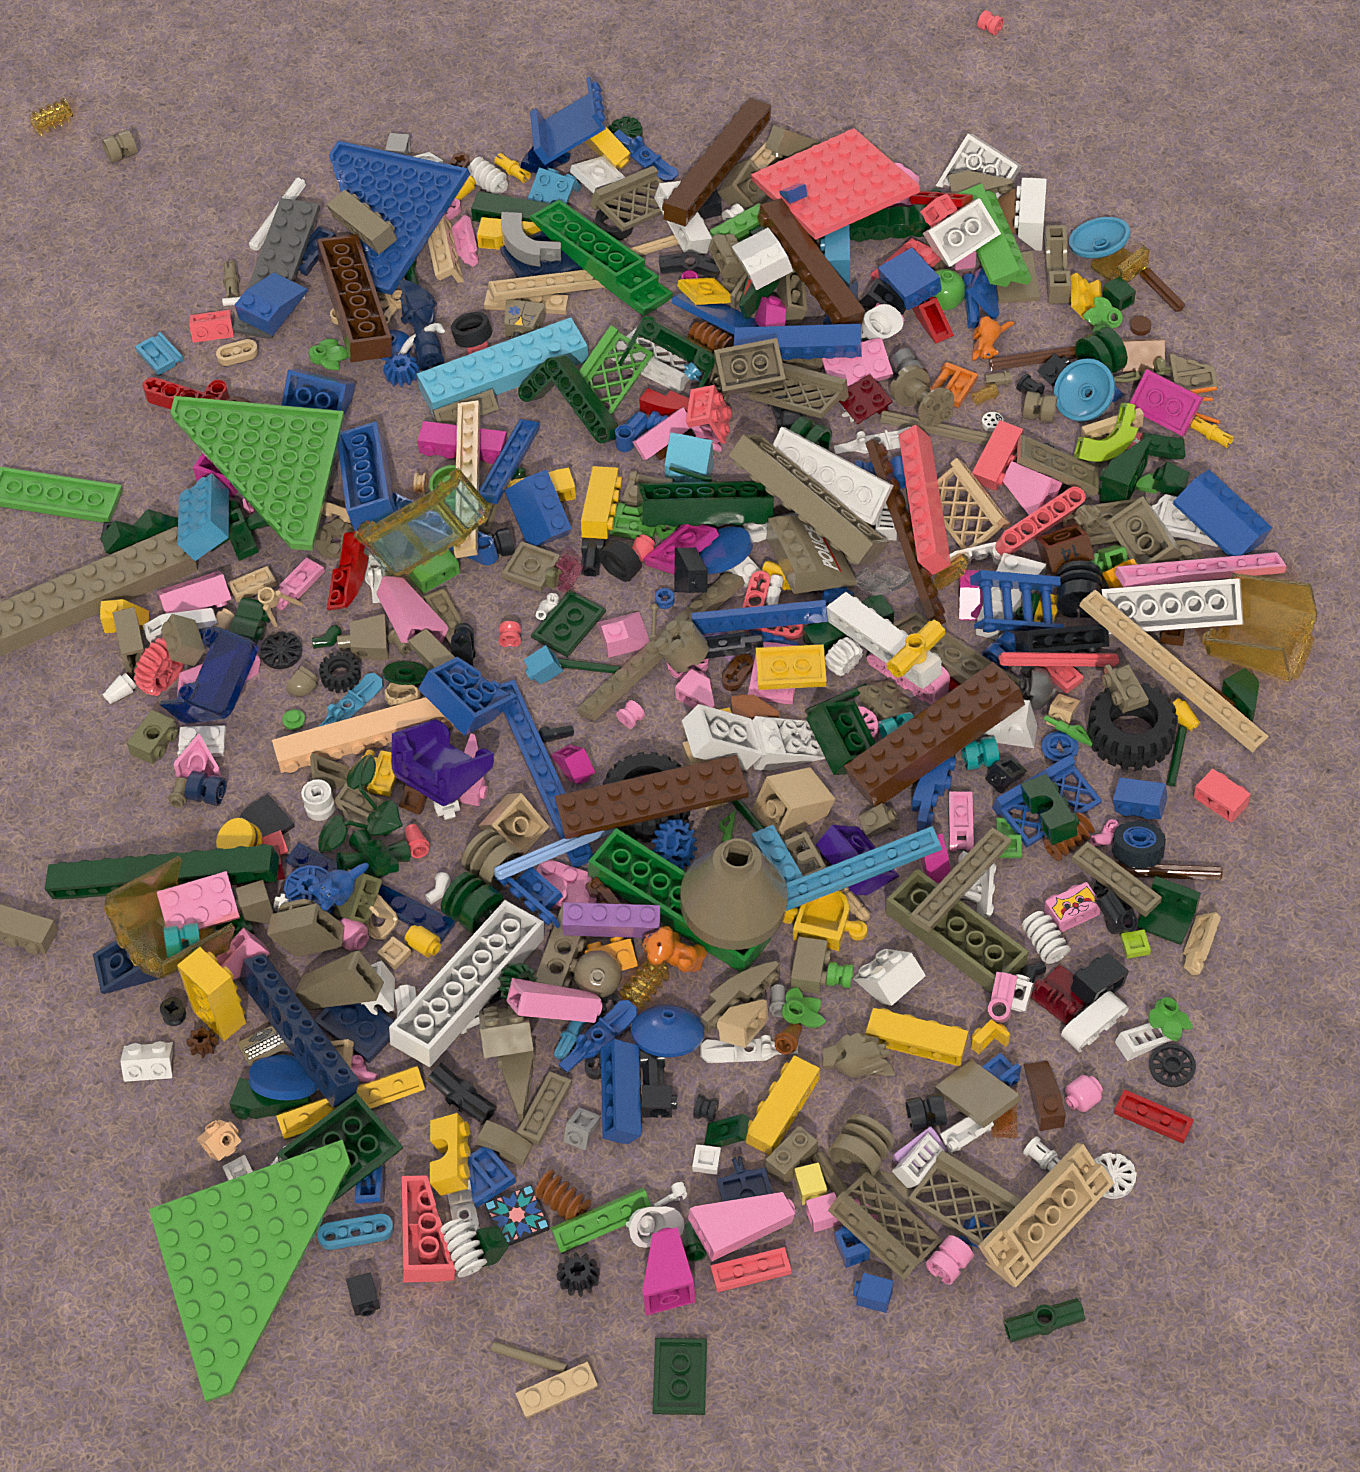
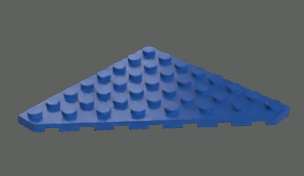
M338 141L330 152L329 158L333 165L340 191L346 190L351 195L354 193L362 204L364 202L368 204L372 212H378L385 222L389 221L395 228L394 234L397 240L380 254H377L360 240L376 292L392 295L399 285L398 281L403 279L468 179L470 172L468 168Z

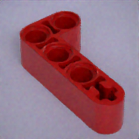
M155 377L148 378L143 382L146 400L151 404L170 410L175 396L214 400L229 398L227 384L219 379L210 382L204 392Z

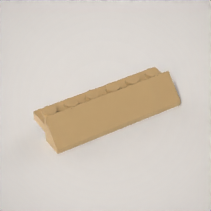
M1077 1143L979 1244L978 1247L988 1260L985 1264L1011 1286L1017 1287L1114 1185L1113 1180L1103 1165L1095 1163L1084 1144Z

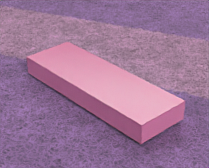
M684 407L678 409L633 441L643 460H647L668 445L671 432L683 434L690 429L686 423L687 412Z

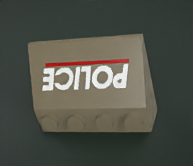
M790 515L768 518L766 540L793 594L857 585V580L842 551L834 549L830 545L831 541L826 537L816 534L811 524L804 523L799 518Z

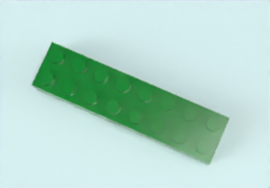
M617 828L588 861V876L593 879L598 877L605 887L634 905H660V922L669 926L694 944L703 945L707 952L740 973L750 968L771 941L770 937L755 947L729 950L712 946L701 940L687 926L681 912V885L686 872Z

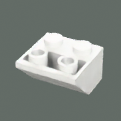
M883 949L876 954V958L872 962L859 969V973L853 977V980L881 1004L892 1006L926 975L912 953Z

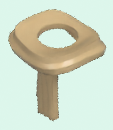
M378 894L374 906L369 908L372 913L366 926L368 927V934L372 938L383 940L397 925L398 917L394 910ZM373 913L377 917L386 918L382 926L375 927L371 920Z

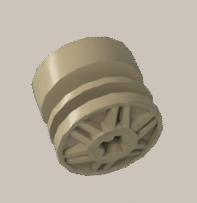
M489 828L483 830L472 839L464 851L461 865L466 871H470L477 878L484 881V885L489 884L497 891H500L505 886H502L495 879L494 868L523 856L524 853L512 843L506 842V839L499 835L498 832ZM514 874L510 877L513 879L514 877H516L517 874Z
M852 1114L848 1118L847 1124L843 1126L842 1134H839L829 1147L828 1154L831 1160L844 1171H847L852 1162L861 1166L855 1177L860 1178L866 1171L874 1177L881 1167L882 1160L887 1158L888 1152L894 1147L895 1139L887 1128L878 1121L866 1115Z

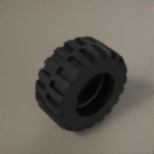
M1145 682L1140 685L1149 699L1146 706L1122 713L1119 706L1113 703L1109 688H1105L1104 692H1099L1095 697V701L1091 704L1087 726V735L1092 742L1091 748L1094 752L1098 751V757L1103 761L1108 759V764L1115 767L1118 764L1124 770H1128V767H1134V770H1142V766L1145 765L1147 768L1155 766V761L1158 763L1163 761L1165 755H1168L1172 750L1178 723L1175 705L1170 703L1171 699L1166 694H1161L1162 691L1157 687L1151 688L1149 687L1150 684ZM1136 716L1147 721L1152 729L1143 734H1128L1116 728L1112 722L1119 717Z
M638 752L636 756L631 754L624 757V761L619 760L616 762L614 769L611 768L607 772L603 785L680 768L681 764L676 760L671 761V758L667 755L658 756L657 752H650V754ZM690 811L618 827V830L628 834L629 837L636 841L638 838H643V842H650V838L657 839L658 836L654 832L661 830L660 824L666 823V820H682L685 823L684 819L688 820Z

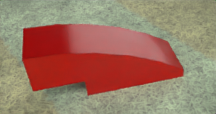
M930 297L912 308L918 321L935 344L954 336L937 298Z
M647 388L639 398L640 412L651 415L653 411H657L661 416H670L683 407L686 412L688 411L689 398L671 390L665 396Z

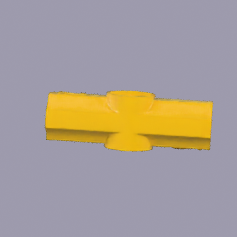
M936 620L929 621L918 633L910 634L906 637L905 646L886 663L887 669L896 678L903 677L915 664L923 663L927 659V652L946 634L940 622Z

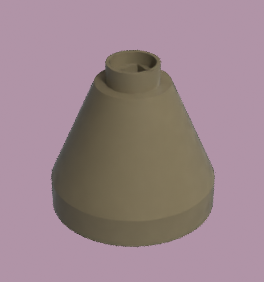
M744 839L727 840L703 854L691 864L682 880L680 907L687 926L701 940L718 948L741 950L755 947L768 940L777 932L786 914L788 889L782 872L754 844Z

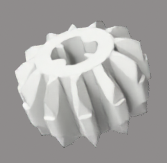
M845 637L840 639L835 645L833 644V647L828 650L829 653L825 656V664L831 672L842 676L845 673H849L859 663L863 650L856 641Z

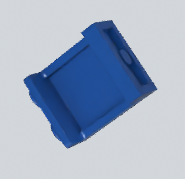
M913 248L908 249L878 267L879 279L889 284L903 299L907 310L918 306L942 290L939 275Z

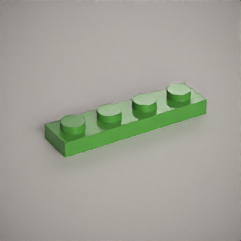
M640 1188L551 1227V1231L560 1253H563L626 1225V1222L629 1221L631 1215L636 1210L651 1207L646 1190Z

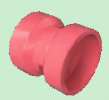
M985 10L980 15L977 26L982 30L987 29L990 34L995 36L1002 29L1004 18L998 15L993 16L992 12Z

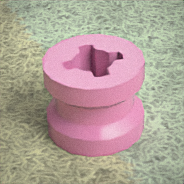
M629 700L625 704L624 709L617 711L616 716L621 723L632 729L636 725V721L642 720L645 717V713L638 703Z

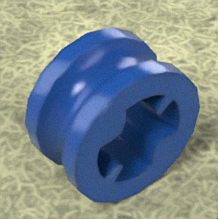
M668 588L659 589L655 593V603L661 609L672 607L675 603L674 592ZM663 596H668V599H666V601H661V598H663Z

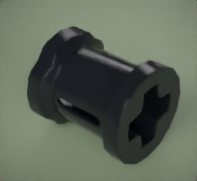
M1025 374L1019 380L1016 388L1018 391H1023L1026 394L1027 391L1042 395L1045 385L1042 383L1038 384L1031 379L1029 374Z

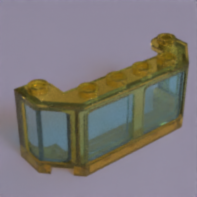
M459 468L449 473L451 479L444 483L442 481L439 482L436 489L379 522L374 523L373 521L369 522L366 520L359 524L354 534L355 539L366 547L383 567L386 575L397 578L404 573L406 575L410 574L420 564L422 566L426 565L436 555H444L452 546H460L468 535L488 519L487 515L491 506Z

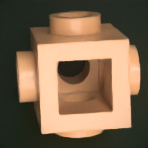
M215 1120L205 1127V1132L197 1138V1141L211 1158L220 1161L224 1156L227 1157L236 1151L241 1139L237 1135L239 1133L238 1129L232 1122Z

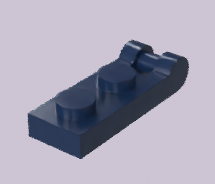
M318 226L312 233L302 261L305 262L301 263L298 269L301 274L308 276L314 265L318 262L317 239L336 237L334 232Z

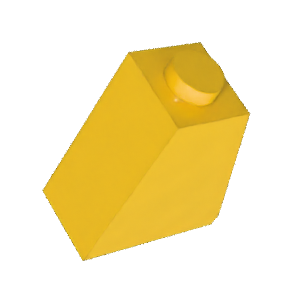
M606 126L604 131L584 142L600 157L603 156L616 169H623L630 162V152Z

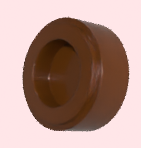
M1136 316L1131 320L1130 330L1138 336L1147 335L1151 331V321L1147 317Z

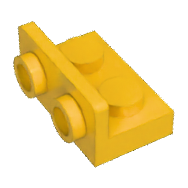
M1078 273L1070 275L1071 307L1085 320L1083 314L1095 307L1094 298L1102 297L1101 282L1096 280L1088 283L1085 278L1083 279Z

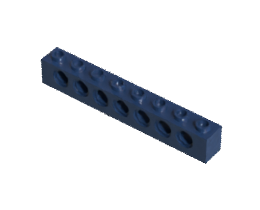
M261 954L243 959L239 981L333 1108L340 1106L356 1094L359 1079L267 956Z

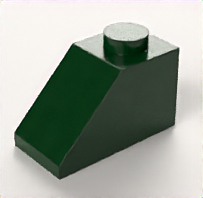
M1244 668L1223 680L1221 692L1235 702V707L1251 722L1253 721L1260 683L1254 674H1251Z

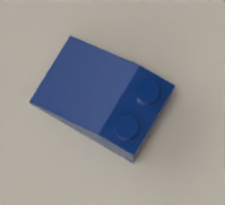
M272 273L248 288L234 306L240 320L273 336L308 290L291 280Z

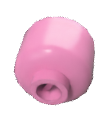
M347 918L338 920L345 926L342 947L348 951L362 949L369 940L368 927L362 922Z
M1081 1075L1066 1086L1065 1093L1067 1097H1065V1101L1072 1110L1077 1109L1078 1111L1086 1112L1101 1101L1102 1086L1093 1076Z

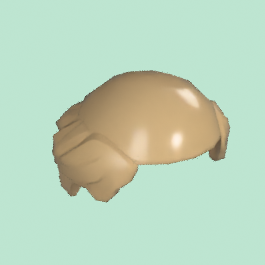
M390 683L384 691L385 700L390 707L420 699V691L414 685Z

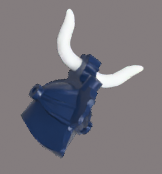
M400 280L398 282L402 291L400 298L402 307L401 321L404 324L409 323L413 326L415 332L406 340L400 350L403 355H406L413 346V340L418 334L434 331L443 334L445 330L440 323H435V307L437 303L432 294L413 282Z

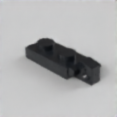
M745 632L705 637L708 641L709 651L704 659L754 653L756 648H764L762 634L751 636L745 635Z

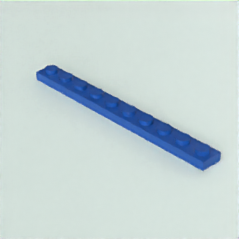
M515 680L502 683L499 686L500 689L508 694L512 691L518 695L503 713L556 833L561 840L565 838L557 810L555 796L566 793ZM585 844L566 852L571 866L576 868L588 864L593 853L589 844Z

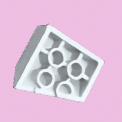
M967 134L936 186L942 188L944 185L950 186L948 175L966 170L1013 181L1022 165L974 134ZM999 192L995 193L997 199L1002 195Z

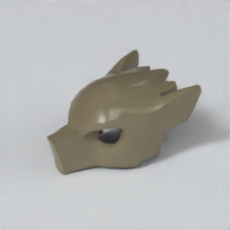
M860 1033L851 1036L847 1034L835 1045L822 1049L823 1067L825 1069L836 1068L850 1078H860L868 1075L895 1076V1071L891 1064L885 1060L891 1053L889 1050H884L886 1045L879 1044L877 1037L861 1035Z

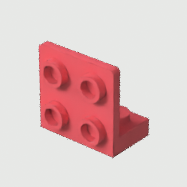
M715 385L691 389L686 417L688 427L709 424L719 441L726 444L727 435L730 433L729 419L732 418L731 408L726 405L722 394L718 392Z

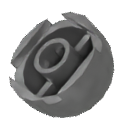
M1023 666L1020 670L1024 672L1022 678L1017 677L1019 679L1018 687L1022 695L1030 697L1032 710L1041 709L1055 695L1056 687L1053 685V679L1049 672L1042 667Z

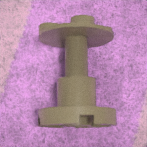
M917 365L906 366L898 372L900 376L896 381L893 379L890 386V395L893 400L905 407L913 404L919 405L918 418L928 428L947 421L952 417L954 395L949 389L940 387L931 391L928 373Z

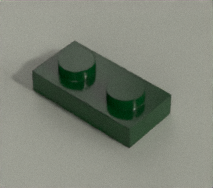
M1142 433L1140 441L1146 437L1151 438L1149 456L1167 459L1185 458L1184 439Z
M742 1113L708 1123L704 1145L723 1147L745 1141L750 1117Z

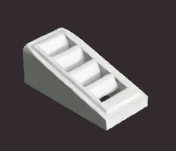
M885 503V505H884V507H883L884 509H888L886 503ZM882 509L876 522L875 530L886 540L897 541L894 523L885 522L892 521V518L890 516H882L890 515V512L883 511Z
M1150 1023L1121 1032L1115 1043L1126 1060L1129 1061L1171 1041V1039L1162 1033L1161 1028L1158 1029L1163 1037L1157 1039L1152 1032L1154 1028ZM1145 1032L1148 1034L1152 1041L1147 1040L1146 1036L1144 1035ZM1135 1037H1138L1142 1044L1139 1045Z
M927 1133L897 1164L892 1172L907 1188L917 1186L935 1164L940 1152L945 1150ZM925 1145L934 1154L933 1156L924 1149ZM918 1153L927 1161L926 1163L921 1159ZM912 1161L920 1168L919 1170L911 1163Z

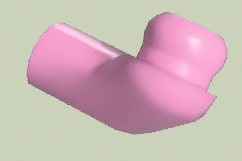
M354 1055L352 1057L351 1070L357 1076L359 1082L367 1083L379 1079L378 1073L367 1071L362 1056Z

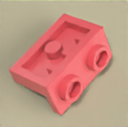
M231 309L190 315L189 326L193 343L234 337Z

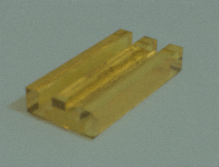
M961 554L951 561L949 567L936 573L937 576L934 578L935 583L933 585L937 590L943 589L965 574L969 560L968 556Z

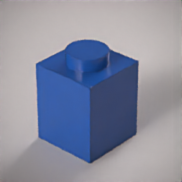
M863 1273L862 1280L856 1281L853 1296L857 1297V1305L887 1313L894 1281Z

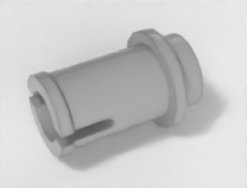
M777 984L770 988L771 1004L769 1010L773 1016L782 1017L781 1010L786 1003V987Z

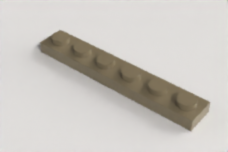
M992 827L910 914L909 920L929 933L1009 848L1012 839Z

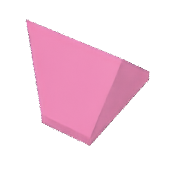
M199 733L173 765L177 777L188 778L193 770L207 773L208 777L210 775L221 776L216 761Z

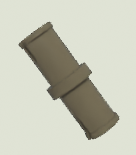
M226 261L223 264L226 298H232L234 294V297H239L237 265L234 261H229L228 267Z

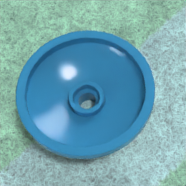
M1095 218L1081 224L1071 233L1069 246L1071 251L1080 257L1087 259L1104 258L1118 252L1125 246L1130 238V228L1124 220L1119 218Z
M1081 359L1069 364L1060 373L1054 386V395L1058 396V410L1067 418L1078 422L1090 421L1102 415L1112 403L1115 394V380L1112 372L1106 365L1094 359ZM1092 391V395L1087 397L1088 393Z

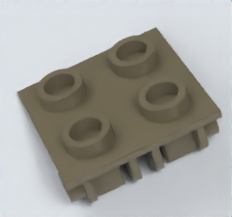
M891 680L858 688L860 702L868 710L873 711L878 721L897 717V715L906 712L912 713L917 710L910 699L905 697Z

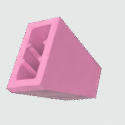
M1012 461L1003 479L1004 484L1028 515L1056 498L1062 485L1060 481Z

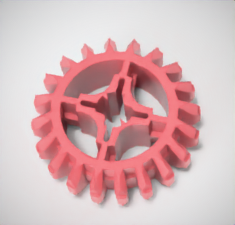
M164 637L161 639L157 638L155 643L151 642L149 648H145L143 655H140L141 658L136 663L137 668L134 670V680L136 681L135 684L143 692L152 696H158L179 677V673L184 670V663L172 661Z

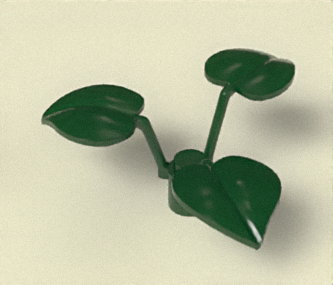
M371 754L364 756L352 766L347 775V785L353 790L358 788L375 811L369 814L367 818L368 825L349 820L344 822V817L341 815L334 816L328 820L319 835L318 848L321 854L336 849L345 841L348 833L347 826L349 825L367 829L373 836H387L392 831L403 827L398 806L394 801L387 800L377 806L364 790V785L372 782L376 771L375 759Z

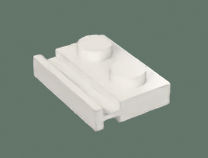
M225 725L180 727L178 757L198 733L213 757L224 756Z

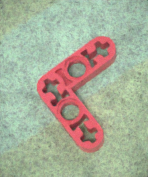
M757 571L752 574L742 608L766 605L768 588L771 586L770 577L766 572ZM760 579H764V582L761 584L760 591H758L757 582H759ZM758 597L761 599V603L757 606H752L749 604L751 598ZM802 624L784 626L783 632L781 631L782 626L776 627L773 630L767 628L750 629L784 636L790 640L799 639L803 635ZM796 626L797 630L794 633H790V629Z

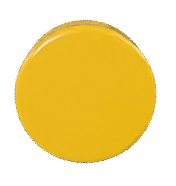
M234 818L221 827L217 835L216 846L222 849H231L238 846H258L262 844V834L256 825L243 818Z

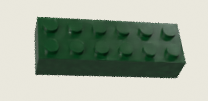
M755 481L637 483V510L642 525L648 527H656L658 525L676 527L680 524H689L691 526L712 524L720 526L723 523H732L734 525L755 523L763 525L768 522V518H773L774 497L765 490L766 487L761 482L757 483Z

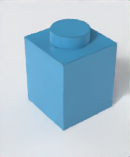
M546 645L524 659L527 666L525 669L526 674L532 681L535 679L539 684H543L563 672L555 653Z

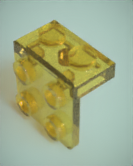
M1143 245L1133 254L1123 247L1110 256L1096 259L1091 263V269L1108 281L1120 276L1128 283L1143 269L1148 267L1150 249Z

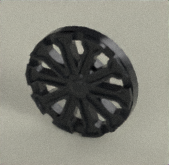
M277 632V634H271L265 638L266 640L262 642L260 647V655L263 662L274 669L289 668L296 664L302 656L301 642L292 633Z
M1166 1044L1158 1047L1152 1053L1149 1060V1070L1153 1078L1160 1084L1167 1087H1180L1190 1082L1193 1078L1196 1062L1191 1052L1186 1048L1176 1044ZM1168 1050H1173V1055H1169ZM1160 1052L1163 1053L1165 1058L1160 1057L1158 1054ZM1178 1052L1183 1053L1181 1057L1177 1056ZM1189 1059L1190 1063H1183V1061ZM1153 1060H1157L1162 1064H1154ZM1182 1068H1190L1191 1072H1187ZM1155 1069H1163L1158 1074L1155 1072ZM1168 1073L1167 1080L1161 1078ZM1179 1073L1184 1075L1186 1078L1182 1080ZM1173 1075L1175 1076L1177 1082L1171 1081Z

